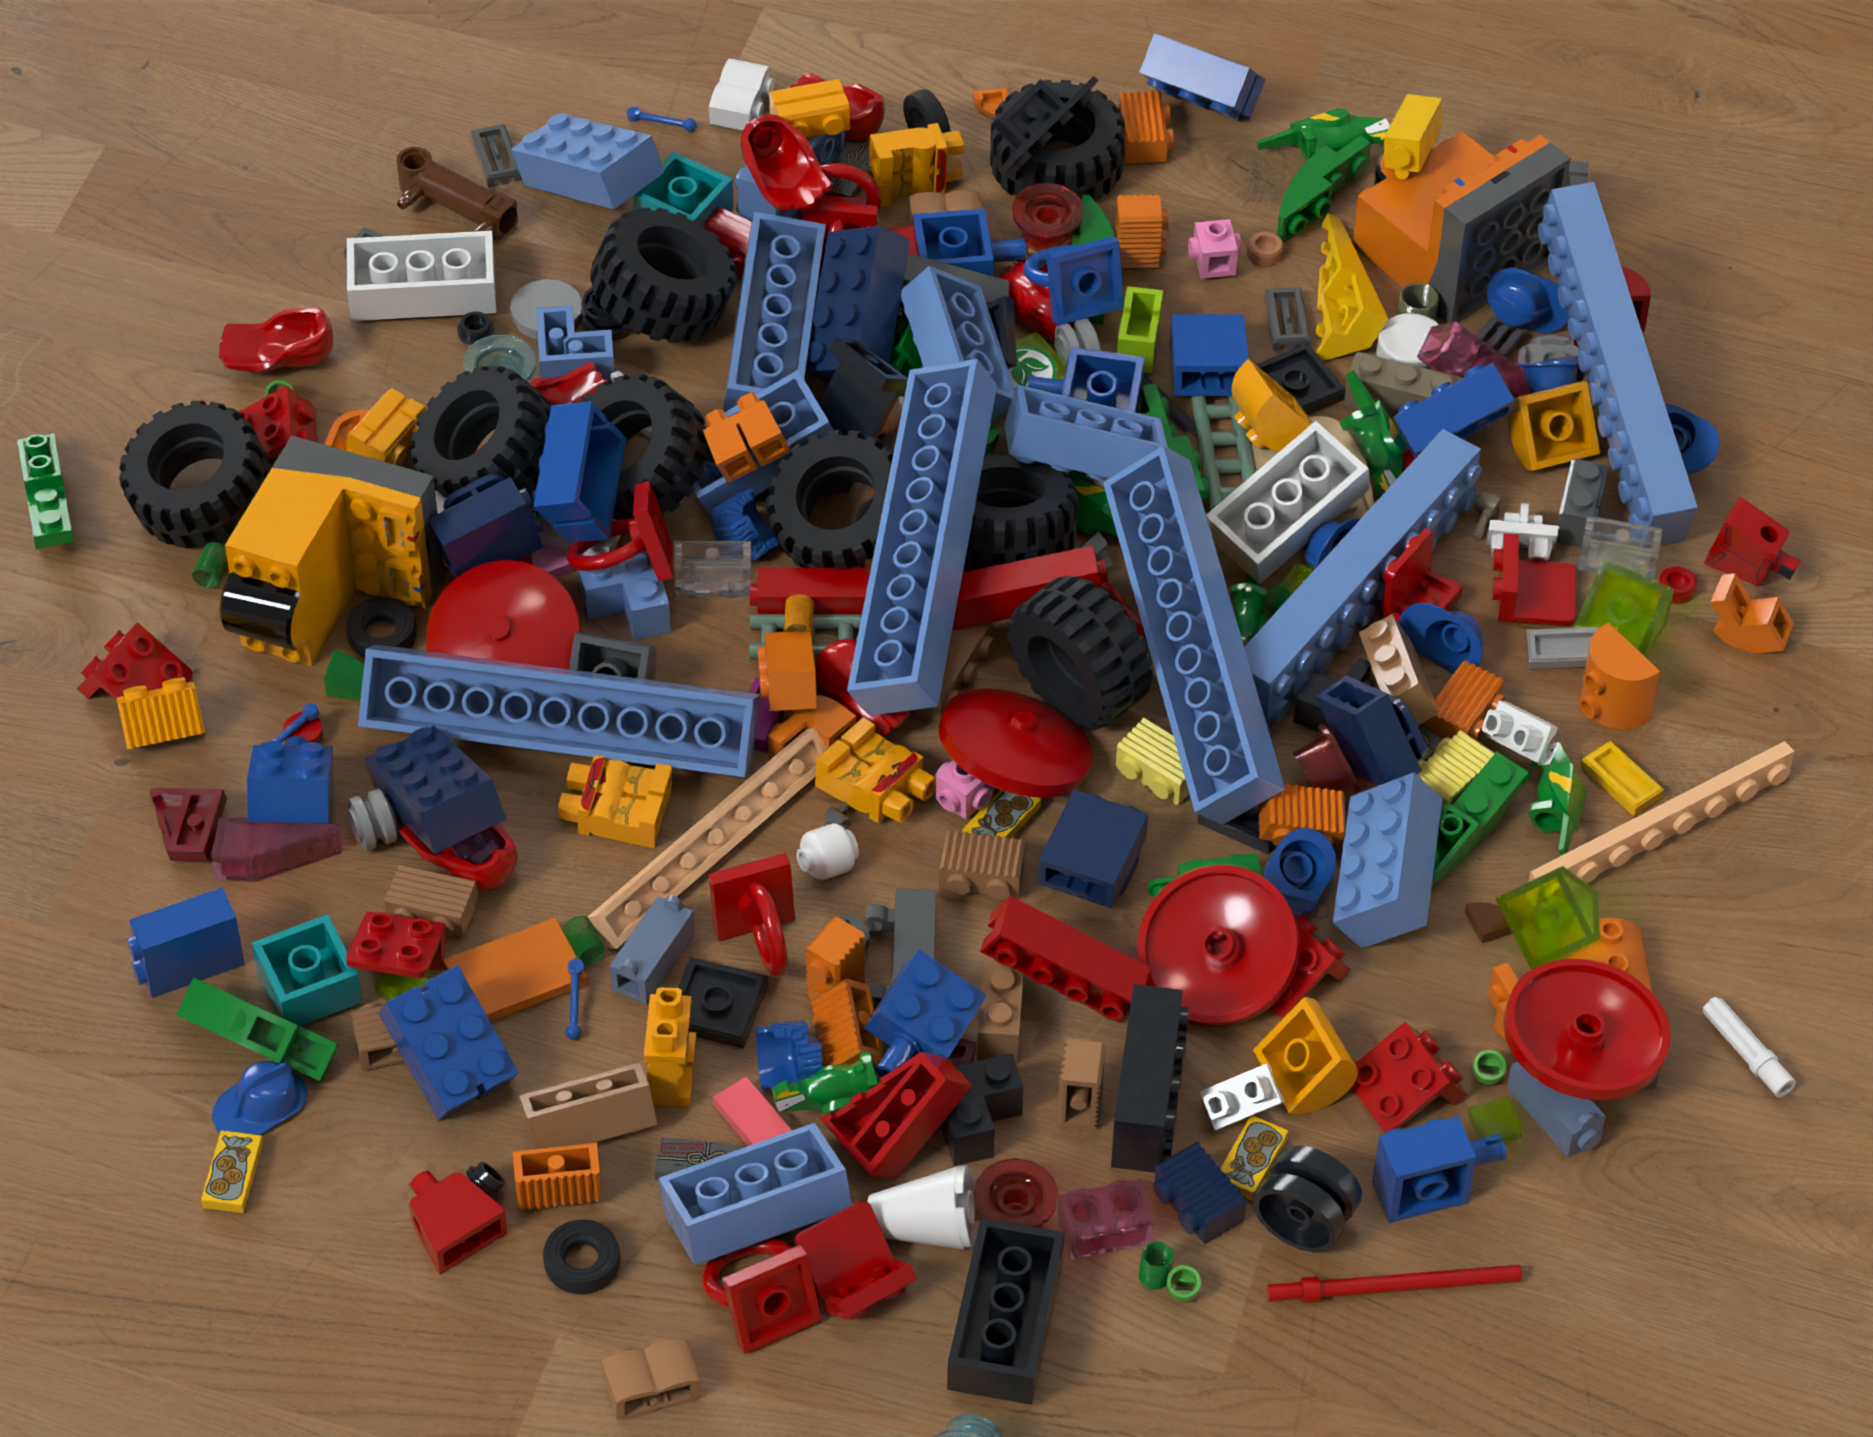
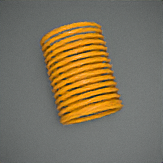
M797 594L790 596L786 600L784 632L809 630L812 636L814 601L810 597Z

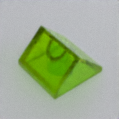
M1603 559L1573 628L1602 627L1609 622L1646 657L1667 625L1674 589L1607 559Z
M1564 866L1495 898L1531 970L1600 939L1598 892Z

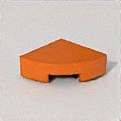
M999 88L973 91V103L982 114L993 118L999 104L1009 96L1008 89Z

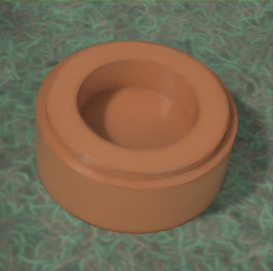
M1258 232L1248 240V258L1260 266L1274 265L1282 259L1283 241L1274 233Z

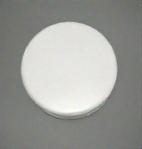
M1414 313L1400 314L1390 318L1379 333L1376 356L1439 371L1444 360L1446 336L1442 327L1427 316Z

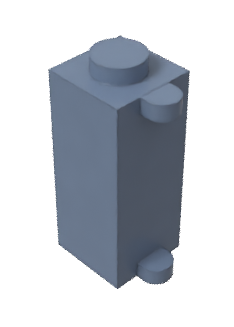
M670 895L666 900L657 896L610 964L611 990L643 1004H648L650 994H655L657 988H659L694 936L693 911L682 904L678 897Z
M1518 1061L1511 1065L1507 1089L1567 1158L1581 1150L1587 1152L1600 1142L1605 1115L1592 1100L1565 1095L1547 1087L1532 1077Z

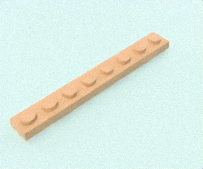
M815 728L804 730L588 916V919L609 949H617L628 940L657 896L667 900L670 895L677 897L815 777L816 758L828 749Z
M1784 741L1530 872L1526 896L1535 907L1547 900H1556L1580 883L1587 884L1603 871L1613 866L1620 867L1632 856L1644 850H1653L1663 840L1677 833L1684 834L1694 824L1708 817H1717L1727 807L1739 801H1748L1758 791L1770 785L1775 786L1782 783L1790 774L1795 751Z

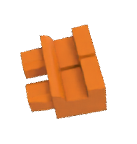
M754 392L739 398L737 404L740 412L730 417H727L723 409H716L705 415L707 428L703 432L715 463L727 484L758 469L746 445L745 438L761 467L789 454L791 450L764 400L760 401Z

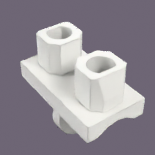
M1521 503L1519 513L1505 512L1504 521L1490 520L1486 544L1490 545L1492 560L1494 548L1501 549L1503 533L1519 534V547L1528 548L1527 560L1548 562L1551 550L1554 551L1558 526L1542 524L1543 516L1528 514L1529 503Z
M1502 700L1498 701L1496 710L1490 709L1487 711L1482 725V731L1487 733L1486 737L1537 763L1545 764L1547 759L1548 745L1558 729L1555 725Z
M1264 1064L1200 1091L1214 1130H1220L1285 1103L1275 1083L1270 1064Z

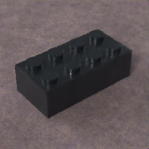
M1133 984L1114 1118L1112 1168L1155 1173L1156 1165L1163 1161V1157L1170 1158L1172 1155L1173 1132L1177 1117L1178 1094L1181 1086L1183 1055H1185L1189 1007L1182 1006L1183 990Z
M980 1218L948 1359L947 1390L1029 1405L1033 1404L1063 1263L1065 1232Z

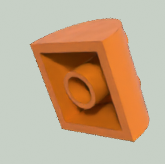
M1609 622L1600 627L1591 638L1578 702L1579 708L1587 718L1593 719L1605 727L1619 730L1633 729L1651 721L1661 671Z
M1599 918L1584 922L1567 933L1562 943L1563 959H1586L1611 965L1630 974L1653 993L1643 934L1637 925L1620 918Z

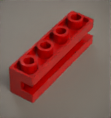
M1011 895L990 915L987 926L992 928L993 931L984 938L981 953L993 958L1003 966H1008L1030 977L1034 982L1044 984L1065 995L1068 999L1099 1012L1107 1019L1121 1023L1129 1016L1133 984L1146 985L1149 966Z

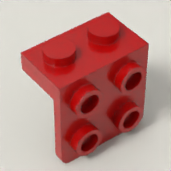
M288 385L267 395L249 407L238 411L254 429L268 458L282 452L291 436L319 443L316 435L317 412L315 407L309 400H304Z
M1425 528L1418 537L1413 536L1408 541L1404 553L1398 560H1392L1387 565L1383 574V580L1386 581L1385 593L1381 600V605L1384 607L1383 619L1393 614L1399 623L1401 614L1405 609L1416 603H1431L1449 611L1461 598L1463 585L1431 570L1433 531Z
M1503 533L1501 549L1494 548L1492 565L1493 571H1499V577L1493 578L1492 600H1498V621L1561 626L1572 625L1575 621V566L1570 563L1519 560V534Z
M137 622L125 635L118 630L104 646L109 653L102 660L95 656L81 671L85 680L77 687V690L89 699L102 687L116 700V697L124 696L123 691L131 687L146 686L147 691L163 688L162 683L164 681L174 678H185L186 683H188L193 677V672Z
M366 911L346 955V964L351 968L415 978L426 976L428 970L442 971L444 966L443 959H445V923L422 918L414 919L395 916L384 912Z
M1300 913L1296 917L1300 933L1298 965L1286 991L1269 1008L1281 1018H1284L1306 997L1327 973L1341 982L1351 971L1341 960L1346 954L1328 938L1322 943L1314 935L1318 928Z
M1406 1022L1401 1024L1355 1063L1358 1075L1352 1088L1385 1132L1403 1126L1439 1095L1453 1105H1457L1468 1096L1459 1084L1464 1079L1461 1073L1449 1060L1443 1062L1438 1056L1437 1052L1441 1047L1427 1030H1424L1422 1033L1418 1032Z
M860 1200L798 1233L795 1238L796 1246L801 1245L808 1255L814 1287L825 1312L844 1320H854L864 1316L869 1312L870 1305L881 1299L890 1300L900 1296L906 1291V1285L917 1280L911 1264L893 1258L870 1203Z

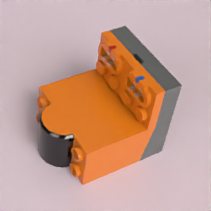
M1460 132L1451 139L1442 141L1438 147L1432 148L1420 172L1410 171L1409 176L1402 180L1395 176V169L1384 168L1383 153L1376 164L1374 186L1364 189L1358 195L1353 246L1401 287L1404 288L1411 283H1425L1435 288L1439 294L1437 316L1452 327L1489 303L1487 298L1488 283L1493 275L1500 270L1515 267L1535 274L1548 265V255L1550 254L1547 244L1542 245L1540 241L1538 224L1542 223L1544 217L1543 207L1548 203L1551 189L1567 186L1571 158L1541 134L1530 141L1520 139L1494 157L1464 132Z

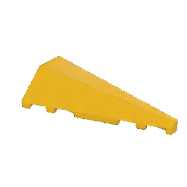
M1329 213L1322 222V227L1328 230V240L1321 244V253L1327 257L1325 265L1319 268L1317 309L1323 312V324L1319 323L1316 326V335L1321 337L1322 340L1315 352L1322 361L1370 348L1389 320L1341 219Z

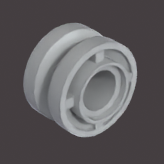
M1086 318L1075 321L1073 329L1068 323L1058 325L1055 328L1056 353L1066 372L1071 347L1101 351L1097 333Z
M379 788L368 792L367 801H363L358 795L348 798V819L357 842L361 844L365 851L375 849L377 839L379 838L385 844L397 841V823L392 807L387 797H384Z

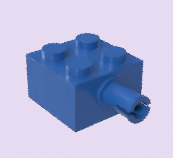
M985 209L913 214V226L919 257L993 276L994 262L1026 261L1024 237L992 241V237L989 235Z
M1071 347L1066 377L1058 380L1030 375L1028 387L1038 390L1044 389L1046 392L1138 413L1141 385H1143L1145 357Z
M300 736L288 738L284 745L275 741L253 745L247 775L248 822L328 823L334 790L333 746H323L317 742H307L306 739Z
M918 949L902 966L864 1029L890 1046L881 1062L875 1068L877 1074L880 1077L885 1076L920 1052L949 1058L987 995Z
M1459 1116L1445 1120L1441 1118L1433 1119L1425 1125L1408 1129L1397 1128L1390 1130L1384 1135H1380L1372 1183L1388 1222L1392 1223L1468 1204L1475 1166L1506 1159L1504 1141L1498 1143V1141L1502 1140L1501 1135L1494 1134L1490 1137L1469 1141Z

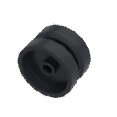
M1292 1146L1286 1148L1280 1154L1271 1168V1175L1263 1181L1254 1195L1253 1209L1265 1228L1282 1242L1303 1251L1312 1253L1327 1252L1336 1244L1344 1231L1345 1222L1353 1216L1361 1203L1362 1189L1358 1179L1352 1172L1333 1156L1312 1147Z

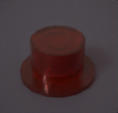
M1052 183L1035 184L1023 189L1015 197L1012 204L1013 220L1021 229V235L1025 239L1026 246L1037 252L1050 247L1068 245L1071 233L1080 225L1084 213L1082 201L1075 192L1064 186Z
M1325 724L1317 725L1321 737L1292 753L1309 787L1312 786L1314 789L1318 787L1321 790L1327 788L1329 791L1335 790L1336 792L1349 785L1351 790L1358 794L1361 792V789L1341 749Z
M1017 1158L997 1161L984 1169L976 1180L974 1190V1202L977 1212L982 1218L1042 1228L1043 1224L1050 1219L1056 1210L1058 1200L1057 1186L1050 1173L1044 1167L1031 1160Z

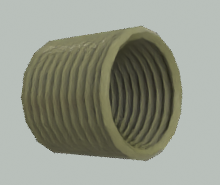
M1425 283L1406 285L1401 289L1399 295L1397 315L1414 313L1427 316L1436 321L1439 304L1438 292L1435 288Z

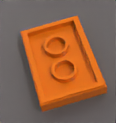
M555 917L443 959L445 971L456 965L460 967L489 1021L492 1022L571 992V975L568 973L567 966L571 959L577 957ZM584 970L579 975V988L588 985L587 975Z

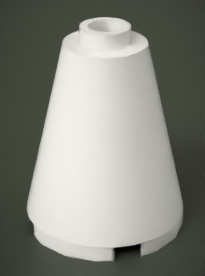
M968 1165L955 1166L869 1195L868 1203H870L885 1239L961 1250L974 1249L980 1221H975V1207H979V1197L973 1170L968 1168Z

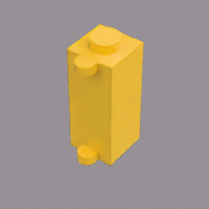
M1413 94L1406 95L1384 136V168L1395 169V176L1397 178L1406 179L1410 171L1420 172L1442 130V98Z

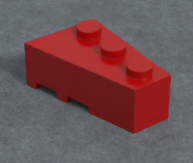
M920 1052L880 1078L881 1082L865 1093L859 1092L850 1098V1103L835 1113H827L820 1120L870 1175L896 1180L973 1086L946 1057Z

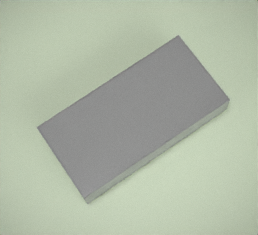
M1600 627L1527 629L1526 642L1529 669L1586 667L1591 638Z

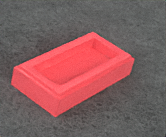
M747 1077L712 1097L713 1106L747 1146L792 1131Z

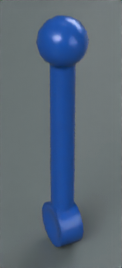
M631 107L627 110V117L630 121L643 119L684 127L688 132H693L697 127L696 121L692 118L680 120L644 113L638 107Z
M306 704L302 709L303 714L272 741L282 743L304 722L316 719L319 716L316 704Z
M577 958L571 959L567 966L568 973L571 975L570 1025L566 1028L565 1033L571 1040L578 1039L582 1033L581 1028L578 1026L579 975L583 972L584 964L582 960Z

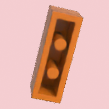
M811 631L764 633L765 646L757 647L761 698L768 697L769 711L817 709L816 676Z

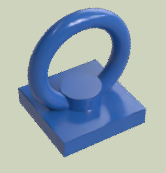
M1113 236L1080 245L1050 247L1033 254L1024 264L1023 271L1029 281L1049 288L1052 321L1057 325L1120 310L1124 307L1119 240ZM1047 264L1048 273L1039 270V268Z

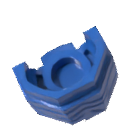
M755 488L738 492L712 509L713 528H711V531L722 551L731 549L744 561L756 560L769 551V549L779 544L773 529L764 522L757 511L753 498L754 491H756Z
M805 1020L775 1022L765 1028H756L757 1063L762 1089H767L768 1087L772 1089L778 1083L786 1080L788 1083H793L805 1079L823 1068L821 1044L816 1036H808V1024Z

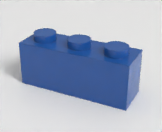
M1494 363L1485 367L1483 364L1477 365L1469 369L1464 374L1465 378L1452 385L1450 382L1441 384L1431 392L1432 396L1421 402L1417 400L1410 401L1398 410L1399 414L1394 416L1395 424L1414 459L1442 429L1464 439L1516 411L1515 399Z

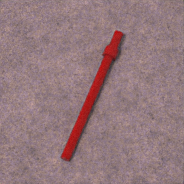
M1520 1265L1330 1280H1319L1318 1276L1301 1277L1299 1282L1267 1284L1266 1290L1268 1302L1301 1299L1302 1303L1320 1302L1321 1297L1521 1282L1522 1272Z

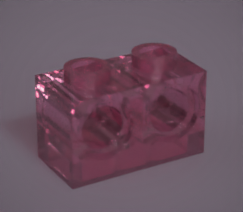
M1141 1179L1132 1181L1119 1180L1107 1186L1088 1190L1079 1188L1067 1194L1059 1195L1058 1221L1061 1231L1065 1232L1064 1241L1070 1260L1143 1246L1152 1242L1154 1219ZM1126 1210L1131 1213H1121L1119 1211ZM1078 1219H1088L1090 1221L1083 1222Z

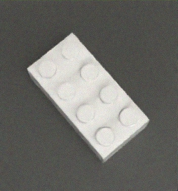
M492 231L347 238V294L351 321L465 315L470 312L497 313Z
M1315 421L1206 514L1213 541L1258 584H1261L1309 542L1318 526L1335 520L1369 490V468Z

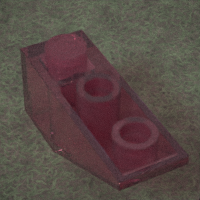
M1456 321L1432 326L1417 355L1419 360L1433 370L1465 378L1464 374L1469 369L1477 365L1483 364L1485 367L1494 363L1513 398L1531 394L1527 388L1524 371Z
M219 817L211 854L216 880L257 882L339 855L342 852L339 825L327 823L248 822V818Z

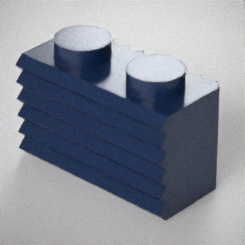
M1199 1142L1192 1144L1156 1165L1155 1181L1153 1183L1155 1194L1163 1204L1167 1205L1170 1203L1178 1212L1179 1222L1188 1234L1195 1233L1203 1243L1207 1244L1210 1239L1214 1240L1217 1235L1221 1236L1224 1231L1227 1232L1231 1227L1234 1228L1245 1220L1247 1202L1245 1196L1241 1195L1240 1190L1236 1189L1235 1184L1231 1183L1230 1179L1226 1177L1215 1161L1211 1160L1210 1155L1206 1154L1205 1149L1201 1148Z

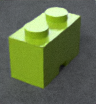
M1127 286L1118 336L1117 353L1145 357L1144 372L1153 373L1162 319L1163 290Z

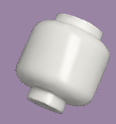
M836 823L806 832L800 841V849L797 850V861L800 868L804 872L808 871L813 878L819 881L851 871L855 864V859L859 856L858 843L853 833Z

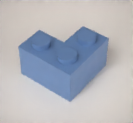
M573 305L536 308L541 378L565 375L591 361L597 367L596 372H600L603 375L602 379L608 380L611 383L610 375L614 373L612 330L575 332Z
M647 552L640 553L636 557L611 568L597 571L577 570L579 593L587 620L625 612L633 641L671 633L669 601L663 582H658Z

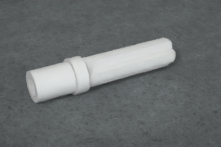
M1717 997L1710 999L1703 1007V1014L1748 1063L1752 1073L1756 1077H1760L1776 1097L1780 1098L1787 1095L1795 1087L1796 1081L1779 1063L1778 1057L1772 1050H1768L1723 999Z

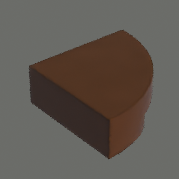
M1476 902L1466 904L1465 914L1482 943L1518 932L1520 923L1508 910L1491 903Z

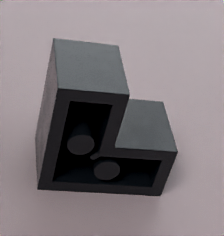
M1012 1053L955 1066L973 1086L940 1125L953 1166L993 1158L995 1128L992 1121L1023 1114L1024 1086Z

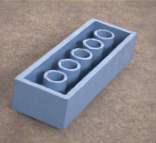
M754 211L748 238L723 410L725 412L738 405L737 401L740 397L750 392L757 394L796 370H799L804 379L826 224Z

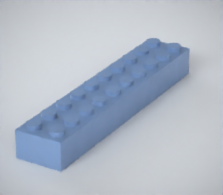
M1595 182L1551 189L1548 203L1543 207L1544 217L1542 223L1538 224V234L1542 245L1547 244L1549 250V271L1552 276H1557L1559 282V303L1562 308H1567L1570 338L1577 340L1580 350L1578 351L1580 370L1583 373L1587 372L1590 382L1588 386L1592 405H1597L1600 414L1598 416L1600 434L1603 438L1607 437L1610 446L1608 449L1610 467L1612 470H1617L1620 478L1618 483L1619 496L1622 503H1627L1629 507V528L1633 537L1638 536L1641 549L1685 541L1698 508Z
M978 359L912 369L909 372L847 688L848 693L869 716L938 707L997 389V384Z
M1442 429L1244 647L1267 725L1271 727L1275 721L1281 722L1288 713L1290 704L1296 699L1313 671L1320 674L1325 673L1338 650H1345L1351 643L1355 631L1361 625L1365 627L1371 621L1375 609L1381 603L1385 593L1386 581L1383 580L1384 571L1392 560L1397 561L1404 553L1408 541L1413 536L1418 537L1427 528L1434 532L1433 551L1437 539L1443 533L1448 534L1453 529L1461 512L1471 509L1477 499L1478 492L1475 490V486L1482 469L1479 465L1480 448Z
M1161 446L1104 481L1103 485L1194 812L1223 825L1285 790V786L1191 462L1175 451Z
M374 645L366 648L358 726L413 733L420 728L435 726L447 738L587 757L599 755L610 760L648 765L659 763L672 765V768L745 777L752 770L760 694Z

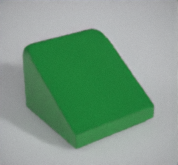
M334 650L324 675L326 696L360 701L364 663L341 651Z

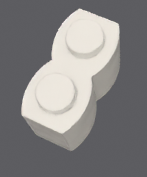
M729 58L710 100V124L743 130L749 121L758 119L763 115L764 101L766 98H769V93L774 90V78L770 77V67Z

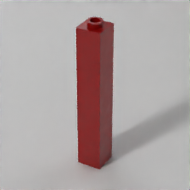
M1088 546L963 572L952 630L1010 619L1014 610L1020 604L1058 577L1076 576L1093 582L1096 588H1102L1101 583L1108 582L1104 559L1096 561L1094 547Z
M758 567L757 583H750V606H757V614H785L786 600L790 596L802 594L814 601L813 614H862L869 578L865 568L837 570L836 568Z

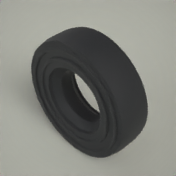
M921 89L905 97L903 111L908 129L927 128L929 124L938 123L942 133L951 132L944 108L932 92L927 89Z
M390 597L371 598L361 602L350 612L346 624L347 638L352 649L364 658L366 648L374 645L409 649L416 636L415 618L411 609L397 599ZM380 620L391 621L396 626L394 633L386 637L370 636L366 630L371 623Z
M584 1219L569 1221L557 1227L549 1235L543 1250L544 1268L552 1283L561 1290L573 1294L593 1293L607 1286L617 1274L620 1264L619 1245L614 1234L601 1223ZM589 1245L597 1251L598 1259L588 1268L577 1269L571 1267L566 1262V1253L574 1246Z

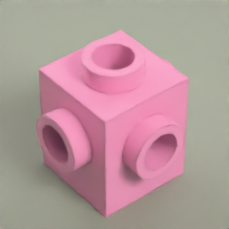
M1230 219L1195 222L1194 237L1188 238V251L1190 259H1196L1201 279L1236 275L1237 257L1241 255L1242 246L1240 234L1233 232Z
M954 760L945 762L935 776L936 800L944 809L949 812H955L965 820L976 810L984 809L992 796L997 792V788L975 778L961 768Z

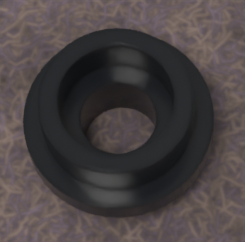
M470 312L465 314L458 324V337L465 344L482 345L492 339L494 325L486 314Z
M483 1161L476 1167H469L466 1171L469 1180L489 1197L497 1200L502 1195L501 1189L506 1184L500 1173Z

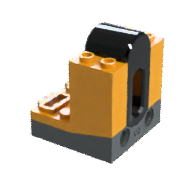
M291 436L225 544L230 574L224 584L219 608L220 620L224 629L230 633L240 635L241 645L248 647L252 651L265 652L282 657L289 662H298L312 666L356 589L364 591L369 595L394 598L408 606L427 609L445 577L442 552L428 521L429 518L438 514L434 476Z

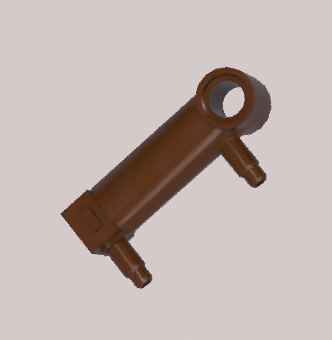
M409 147L397 155L398 181L400 190L403 192L401 198L397 201V206L400 209H406L421 196H425L478 224L479 226L472 232L492 231V236L499 240L518 223L516 200L501 192L495 194L432 161V156L426 149Z

